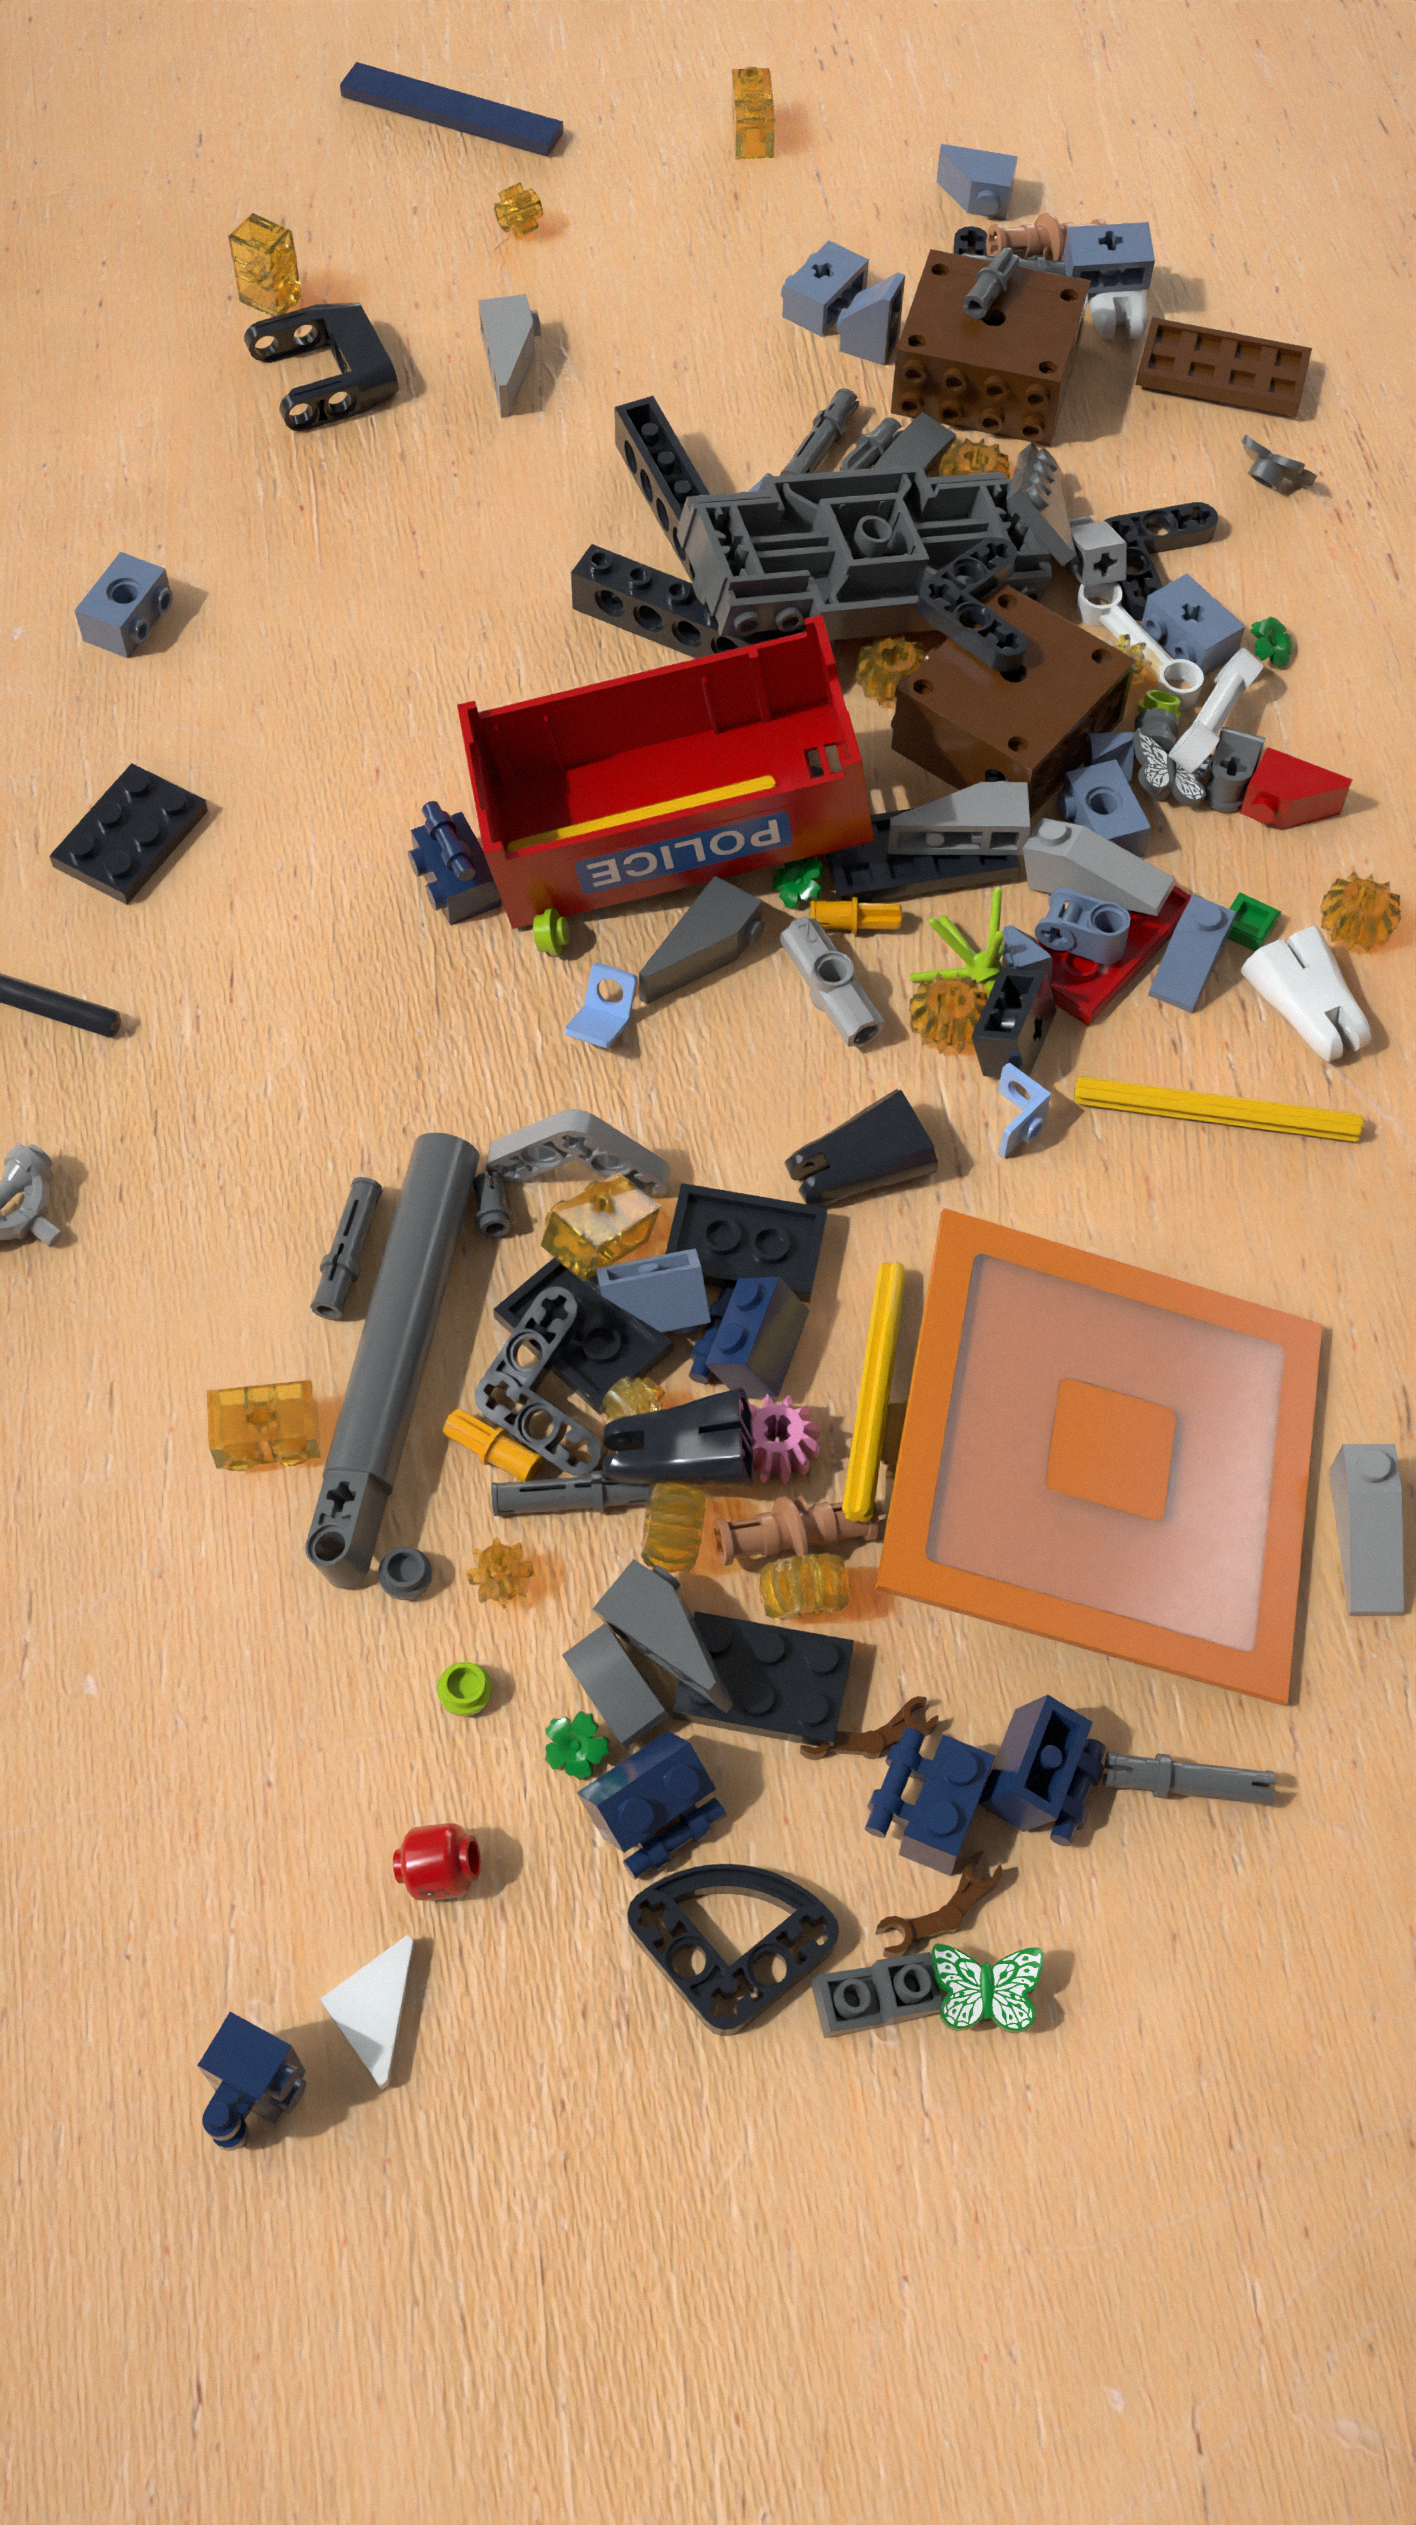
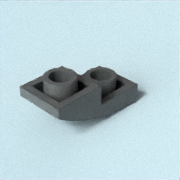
M922 412L895 439L874 465L873 469L922 465L925 472L928 469L932 471L956 439V434Z
M606 1623L562 1655L603 1719L625 1748L670 1716L647 1679L637 1669L616 1634Z
M930 1952L880 1959L871 1967L818 1974L811 1980L824 2038L876 2029L939 2013L943 2002L939 1985L936 1982Z

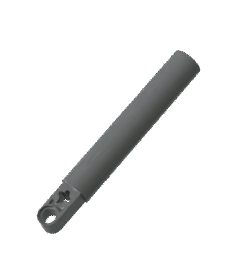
M426 1133L417 1137L414 1142L322 1475L324 1480L305 1545L307 1558L337 1588H350L357 1585L366 1577L369 1571L388 1496L392 1494L480 1159L479 1152L472 1144L462 1138L446 1133ZM342 1552L338 1558L334 1559L338 1553Z

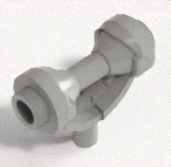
M16 1144L7 1153L4 1161L6 1169L3 1179L0 1181V1210L17 1193L24 1191L25 1197L18 1210L7 1216H0V1241L15 1238L23 1239L31 1232L46 1245L52 1247L58 1242L63 1233L44 1218L48 1213L47 1208L50 1198L48 1183L53 1179V1174L50 1170V1167L53 1165L52 1160L42 1149L34 1144H30L28 1147Z

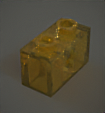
M747 67L744 69H732L731 116L735 159L774 158L775 113L770 68Z
M252 213L228 236L239 301L271 317L285 314L302 297L293 233L283 226Z
M616 1172L601 1182H591L582 1193L572 1199L557 1202L545 1218L547 1227L540 1246L584 1282L597 1274L596 1268L612 1265L647 1243L661 1206L623 1175Z
M312 1380L207 1390L209 1449L217 1469L225 1468L229 1471L240 1472L250 1470L259 1464L279 1463L284 1466H296L305 1463L308 1459L321 1458L318 1402ZM267 1426V1431L262 1432V1428Z

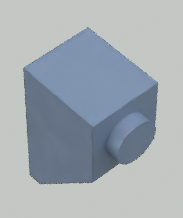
M941 144L936 182L967 213L1006 219L1014 188L1018 156Z
M896 273L857 293L849 308L841 310L836 325V332L841 333L840 352L885 365L899 341L905 284L904 274Z
M1192 895L1173 932L1148 996L1192 1013L1227 944L1236 911Z
M696 1248L596 1268L601 1295L659 1332L688 1333L698 1329L701 1324L711 1323L702 1269Z

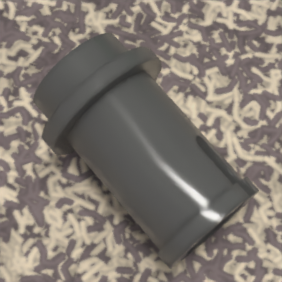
M484 1172L477 1175L473 1182L478 1212L474 1217L475 1226L486 1237H501L510 1231V1226L514 1221L513 1212L510 1208H507L504 1176L498 1172H493L494 1185L490 1186L489 1174Z

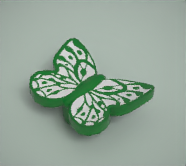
M937 1943L933 1946L931 1959L936 1982L942 1990L948 1993L940 2007V2019L947 2028L954 2031H965L976 2026L979 2021L993 2020L1005 2032L1018 2034L1027 2031L1034 2023L1035 2009L1026 1995L1034 1991L1040 1978L1043 1964V1952L1040 1948L1034 1947L1016 1951L991 1966L987 1962L980 1965L966 1953L949 1945Z

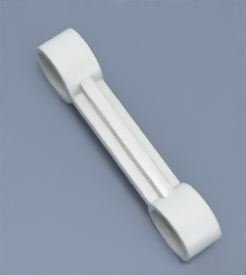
M1111 582L1084 587L1081 584L1076 603L1078 618L1090 626H1105L1158 681L1156 690L1171 693L1181 700L1180 710H1187L1193 707L1199 699L1204 680L1200 667L1189 660H1173L1120 605L1122 590L1118 583ZM1102 598L1110 604L1095 605L1087 599ZM1179 680L1186 682L1192 688L1177 689L1167 682Z
M1244 647L1236 652L1218 673L1214 680V683L1217 685L1192 726L1177 741L1168 755L1189 774L1195 771L1216 747L1220 740L1217 736L1218 732L1241 694L1254 681L1264 666L1262 662Z

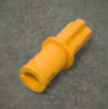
M852 897V901L841 902L810 900V919L816 918L823 930H851V935H856L857 929L900 928L902 925V907L899 904L857 903V897Z
M456 1409L445 1421L442 1430L443 1434L480 1456L479 1462L483 1465L492 1463L521 1481L533 1480L537 1475L543 1462L542 1455L534 1453L507 1437V1432L504 1428L499 1427L495 1430L461 1409Z

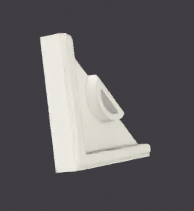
M406 1935L320 1998L322 2005L381 2090L386 2088L390 2082L389 2076L396 2038H398L407 1978L412 1951L415 1947L409 1935Z

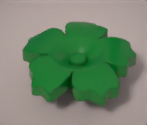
M1272 616L1251 624L1252 629L1250 632L1258 638L1254 642L1256 647L1255 655L1259 656L1261 661L1270 657L1271 664L1276 665L1278 669L1289 664V655L1293 653L1294 643L1292 636L1285 633L1286 627L1277 618Z
M815 857L809 860L804 858L784 863L786 870L778 869L775 877L772 879L773 890L780 892L779 898L783 900L785 907L788 909H798L801 899L808 903L812 899L820 898L823 888L815 881L823 877L822 870L824 865Z
M579 1711L572 1722L567 1716L561 1719L553 1718L545 1729L547 1736L553 1741L545 1746L547 1753L545 1761L549 1763L553 1770L566 1764V1774L582 1780L584 1777H590L593 1774L592 1763H600L603 1757L611 1751L609 1748V1738L593 1736L598 1732L599 1726L594 1722L592 1713L587 1714Z

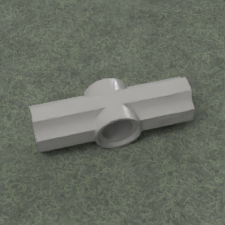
M804 916L792 921L790 926L781 933L780 943L808 984L812 1004L817 1009L826 1012L848 1047L855 1046L859 1049L872 1043L884 1031L885 1023L854 977L852 960L846 954L837 951L816 918L810 919Z

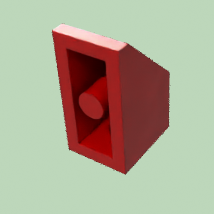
M1267 747L1248 784L1240 814L1281 830L1340 815L1353 779Z

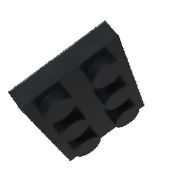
M131 763L49 855L52 866L128 905L208 812L206 800Z
M681 1183L665 1254L696 1248L704 1285L734 1289L738 1278L780 1277L801 1302L810 1303L828 1208Z
M568 1247L564 1248L493 1309L494 1319L512 1334L536 1297L543 1290L549 1287H562L576 1294L583 1304L584 1318L580 1327L551 1368V1371L599 1415L606 1411L673 1351V1341L663 1332H659L601 1295L597 1273ZM567 1299L562 1304L553 1301L548 1309L552 1312L553 1319L547 1328L536 1324L533 1331L546 1336L552 1342L556 1335L547 1331V1329L556 1318L564 1321L568 1317L569 1312L564 1309ZM529 1340L523 1343L539 1360L541 1359L542 1348L537 1340Z
M695 1611L694 1620L733 1706L725 1713L679 1680L672 1709L673 1719L817 1747L824 1744L834 1748L854 1649V1640Z

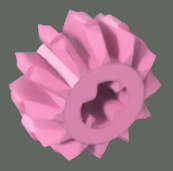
M767 1394L763 1398L762 1409L749 1403L753 1425L754 1470L761 1469L760 1480L763 1484L771 1478V1474H778L780 1480L786 1485L790 1481L791 1470L805 1476V1473L809 1471L808 1460H815L819 1455L820 1445L815 1441L820 1436L818 1422L809 1421L811 1411L808 1409V1405L793 1410V1400L790 1395L782 1401V1405H775L773 1399ZM774 1437L775 1442L768 1440V1438ZM778 1437L785 1439V1441L779 1442Z

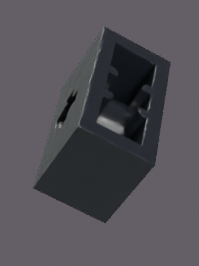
M1001 967L971 1036L983 1076L1001 1078L1002 1068L1007 1063H1011L1030 1077L1057 1012L1046 971Z

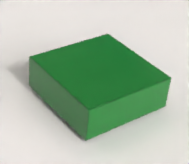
M1239 892L1229 908L1236 911V915L1228 939L1252 951H1257L1264 945L1274 929L1281 911Z

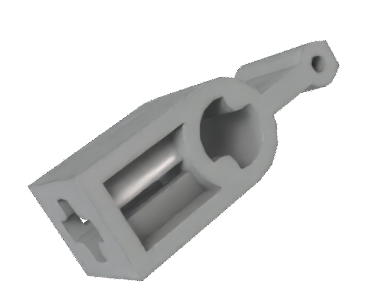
M1090 515L1069 519L1076 556L1065 565L1083 586L1089 587L1126 580V542L1105 521L1093 523Z

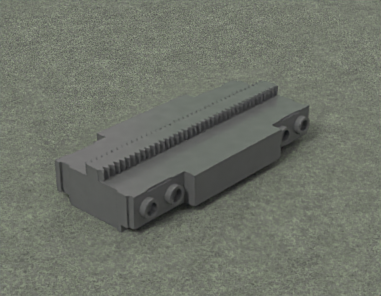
M922 465L763 477L759 491L687 497L677 527V537L682 549H686L695 572L692 584L697 599L703 605L707 602L711 615L716 617L719 624L718 632L720 637L748 636L755 632L771 630L789 632L803 629L806 632L804 619L823 615L829 640L938 630L924 620L917 612L916 605L920 585L982 540L989 537L1004 538L1012 542L1017 549L1013 574L1003 583L1040 603L1052 578V567L1049 563L1052 555L1051 552L1006 501L1012 479H1007L1004 472L927 478ZM969 576L956 577L963 583L973 584L978 582ZM1002 584L997 586L995 589H993L986 595L991 596Z

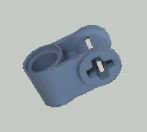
M1062 887L1052 891L1048 900L1050 909L1046 917L1039 920L1035 928V936L1042 944L1051 949L1066 951L1100 964H1112L1123 957L1131 920L1129 912L1123 906L1081 894L1071 888ZM1065 902L1069 903L1067 909H1065ZM1058 929L1060 930V936H1056Z

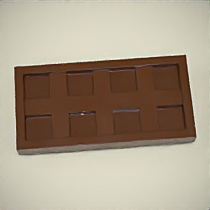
M1152 317L1135 385L1296 417L1312 348Z

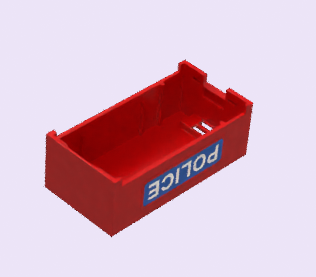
M823 615L804 619L806 632L479 712L475 700L457 705L484 855L512 929L532 925L534 917L544 914L546 909L555 908L560 917H565L709 882L714 876L721 879L874 842L862 758L850 714L846 709ZM836 745L842 771L831 774L825 747ZM818 750L824 776L813 777L808 758L809 751ZM767 775L772 776L775 780L776 787L508 852V843L513 840Z

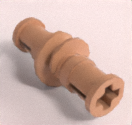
M1043 213L1038 216L1034 225L1026 224L1020 225V227L1003 228L1001 224L991 225L988 229L986 250L988 256H996L1003 248H1010L1012 253L1020 258L1042 255L1046 260L1061 261L1064 254L1068 227L1107 224L1103 219H1094L1091 223L1075 224L1074 222L1059 224L1057 218L1052 213Z
M787 1496L778 1497L774 1501L772 1513L756 1514L753 1518L727 1522L723 1517L714 1519L712 1536L715 1552L722 1566L733 1564V1559L759 1554L762 1556L774 1555L781 1550L792 1548L799 1562H807L809 1545L817 1544L824 1546L834 1544L836 1540L863 1536L865 1540L877 1538L878 1516L876 1507L874 1505L873 1516L869 1521L851 1522L846 1519V1514L842 1510L843 1502L832 1504L828 1502L817 1503L808 1508L803 1496H798L794 1499V1502Z

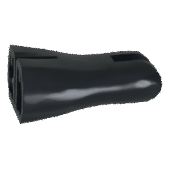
M901 1089L892 1091L834 1130L801 1147L784 1162L791 1179L797 1181L808 1178L800 1186L799 1194L806 1204L814 1206L828 1205L870 1189L933 1174L938 1169V1159L934 1145Z
M742 1387L703 1397L669 1409L621 1417L604 1426L603 1444L607 1449L616 1451L605 1456L603 1459L604 1477L607 1481L619 1484L668 1483L712 1487H752L754 1485L752 1413L747 1394Z

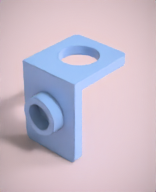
M594 963L590 971L584 1006L566 1025L564 1034L603 1048L610 1047L629 1024L638 977L635 974L602 963ZM613 979L618 982L623 989L622 1000L619 1002H609L604 999L599 991L600 981Z
M1007 1063L1002 1068L998 1091L1023 1110V1112L1003 1131L999 1154L1004 1158L1021 1142L1024 1141L1028 1144L1037 1137L1045 1124L1051 1096L1049 1091L1011 1063ZM1012 1081L1019 1083L1026 1089L1030 1100L1024 1098L1016 1091Z

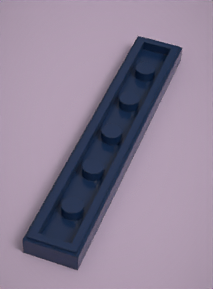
M359 62L354 64L340 84L342 97L544 156H549L564 133L563 121Z

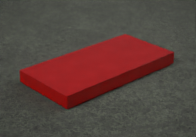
M1174 886L1157 916L1127 910L1131 920L1125 954L1119 961L1112 964H1100L1066 951L1054 950L1039 941L1038 945L1052 957V976L1049 983L1055 1005L1089 1026L1172 937L1192 896ZM1058 929V931H1057V933H1056V936H1060V930H1059V929Z

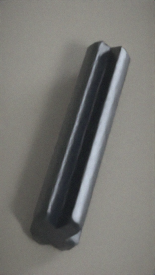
M0 973V1003L106 1037H114L121 1026L122 1019L117 1010Z

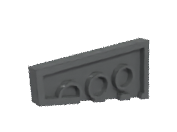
M1031 442L1018 455L1006 501L1063 567L1076 556L1060 477L1056 471L1059 466L1054 457L1045 448L1039 451Z

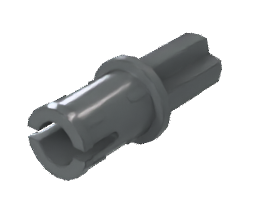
M1003 248L1000 253L996 254L989 266L981 269L976 275V284L962 301L964 303L963 310L970 317L975 319L983 318L993 301L1001 297L1007 290V281L1019 265V257L1012 253V249Z
M887 417L870 434L862 435L857 441L856 448L843 459L840 471L870 469L874 466L889 446L903 432L901 430L892 436L902 427L901 424L894 418Z

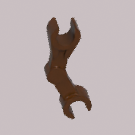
M917 1696L911 1698L889 1723L875 1731L870 1730L865 1733L837 1731L834 1748L824 1744L819 1747L801 1745L800 1754L810 1760H820L826 1757L828 1753L863 1755L868 1759H876L882 1755L884 1750L899 1743L905 1728L916 1729L925 1736L930 1735L937 1726L939 1716L936 1715L924 1724L915 1722L910 1714L915 1710L923 1708L927 1697Z
M983 1852L974 1853L966 1862L957 1891L947 1905L942 1906L939 1911L909 1921L898 1916H888L881 1920L877 1925L876 1935L884 1933L889 1929H894L902 1934L904 1940L899 1945L886 1947L883 1956L886 1958L901 1957L910 1949L911 1943L942 1933H955L960 1928L962 1919L970 1907L997 1887L1002 1875V1866L999 1865L993 1877L990 1879L980 1880L974 1875L973 1868L981 1860Z

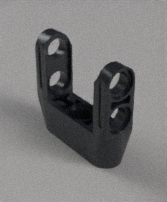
M359 302L316 304L258 321L252 324L244 334V342L251 356L263 362L272 363L327 346L342 374L293 388L282 399L279 406L280 414L286 426L293 431L308 430L364 413L399 391L398 379L391 359ZM303 325L312 326L311 331L303 337L294 336L295 331ZM265 336L274 337L269 346L265 348L255 347L261 338ZM338 392L347 393L341 402L329 403L330 398ZM308 404L307 409L303 413L289 415L291 409L296 405Z

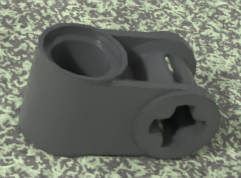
M1222 726L1219 734L1220 740L1216 745L1211 762L1212 770L1206 786V796L1204 799L1212 809L1231 813L1236 812L1242 807L1248 784L1257 769L1266 737Z

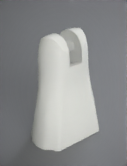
M1147 289L1088 294L1087 302L1096 331L1102 340L1112 341L1116 326H1125L1127 340H1138L1143 336L1148 318Z
M1316 925L1290 936L1287 944L1283 939L1259 948L1242 966L1241 974L1293 1026L1307 1045L1325 1062L1328 1063L1339 1059L1343 1054V1044L1351 1051H1357L1370 1044L1371 1031L1368 1021L1348 989L1322 931Z

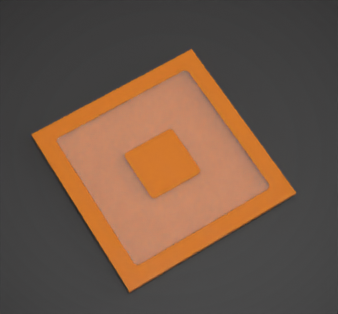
M944 1208L940 1214L875 1590L1284 1706L1288 1703L1323 1324Z

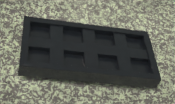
M912 809L870 815L874 842L825 853L839 902L852 901V897H857V903L1014 879L1019 877L1020 871L1017 855L887 854L890 818Z

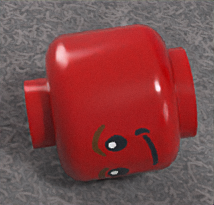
M455 1823L412 1828L405 1835L401 1849L395 1850L393 1855V1872L396 1881L399 1884L404 1883L408 1893L415 1900L420 1901L461 1897L469 1890L472 1881H477L481 1871V1855L474 1835H468L462 1826Z

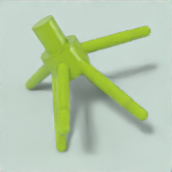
M1000 888L993 890L988 949L976 954L946 915H941L939 921L936 918H931L929 925L965 961L966 968L912 973L909 976L911 982L971 977L974 984L981 982L987 997H989L998 976L997 973L1000 972L1002 967L999 960L1003 955L1002 941L1004 933L999 931L1002 890Z

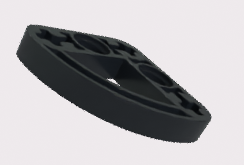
M739 1864L703 1865L671 1874L637 1894L630 1902L627 1911L628 1930L635 1942L703 2025L713 2034L720 2036H732L742 2031L824 1962L835 1950L839 1935L838 1922L833 1913L808 1890L774 1872ZM736 1894L766 1901L791 1915L731 1966H728L677 1904L700 1896ZM646 1907L652 1912H656L661 1908L666 1911L663 1914V1925L672 1937L679 1928L685 1932L673 1938L663 1953L657 1949V1947L664 1945V1937L653 1925L647 1926L645 1929L640 1927L643 1922L641 1910ZM807 1922L811 1927L821 1923L825 1926L822 1936L824 1944L819 1946L817 1942L811 1940L798 1950L797 1957L804 1962L798 1966L791 1951L779 1941L785 1938L789 1948H791L802 1937V1923ZM683 1948L697 1949L705 1958L706 1964L704 1969L695 1977L681 1976L672 1965L673 1957ZM767 1955L778 1957L786 1967V1975L782 1981L775 1985H766L757 1980L753 1973V1966L759 1958ZM740 1974L743 1975L749 1990L761 1999L754 2003L748 1992L736 2004V2014L738 2017L732 2020L728 2015L723 2014L716 2018L712 2015L716 2006L714 1997L720 1994L725 2000L732 1998L741 1990V1982L735 1978Z

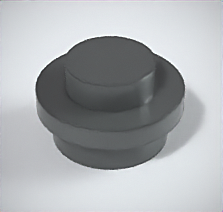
M408 1547L397 1548L388 1553L380 1563L378 1569L380 1585L384 1592L392 1598L398 1600L414 1599L423 1594L431 1583V1564L428 1558L419 1550Z

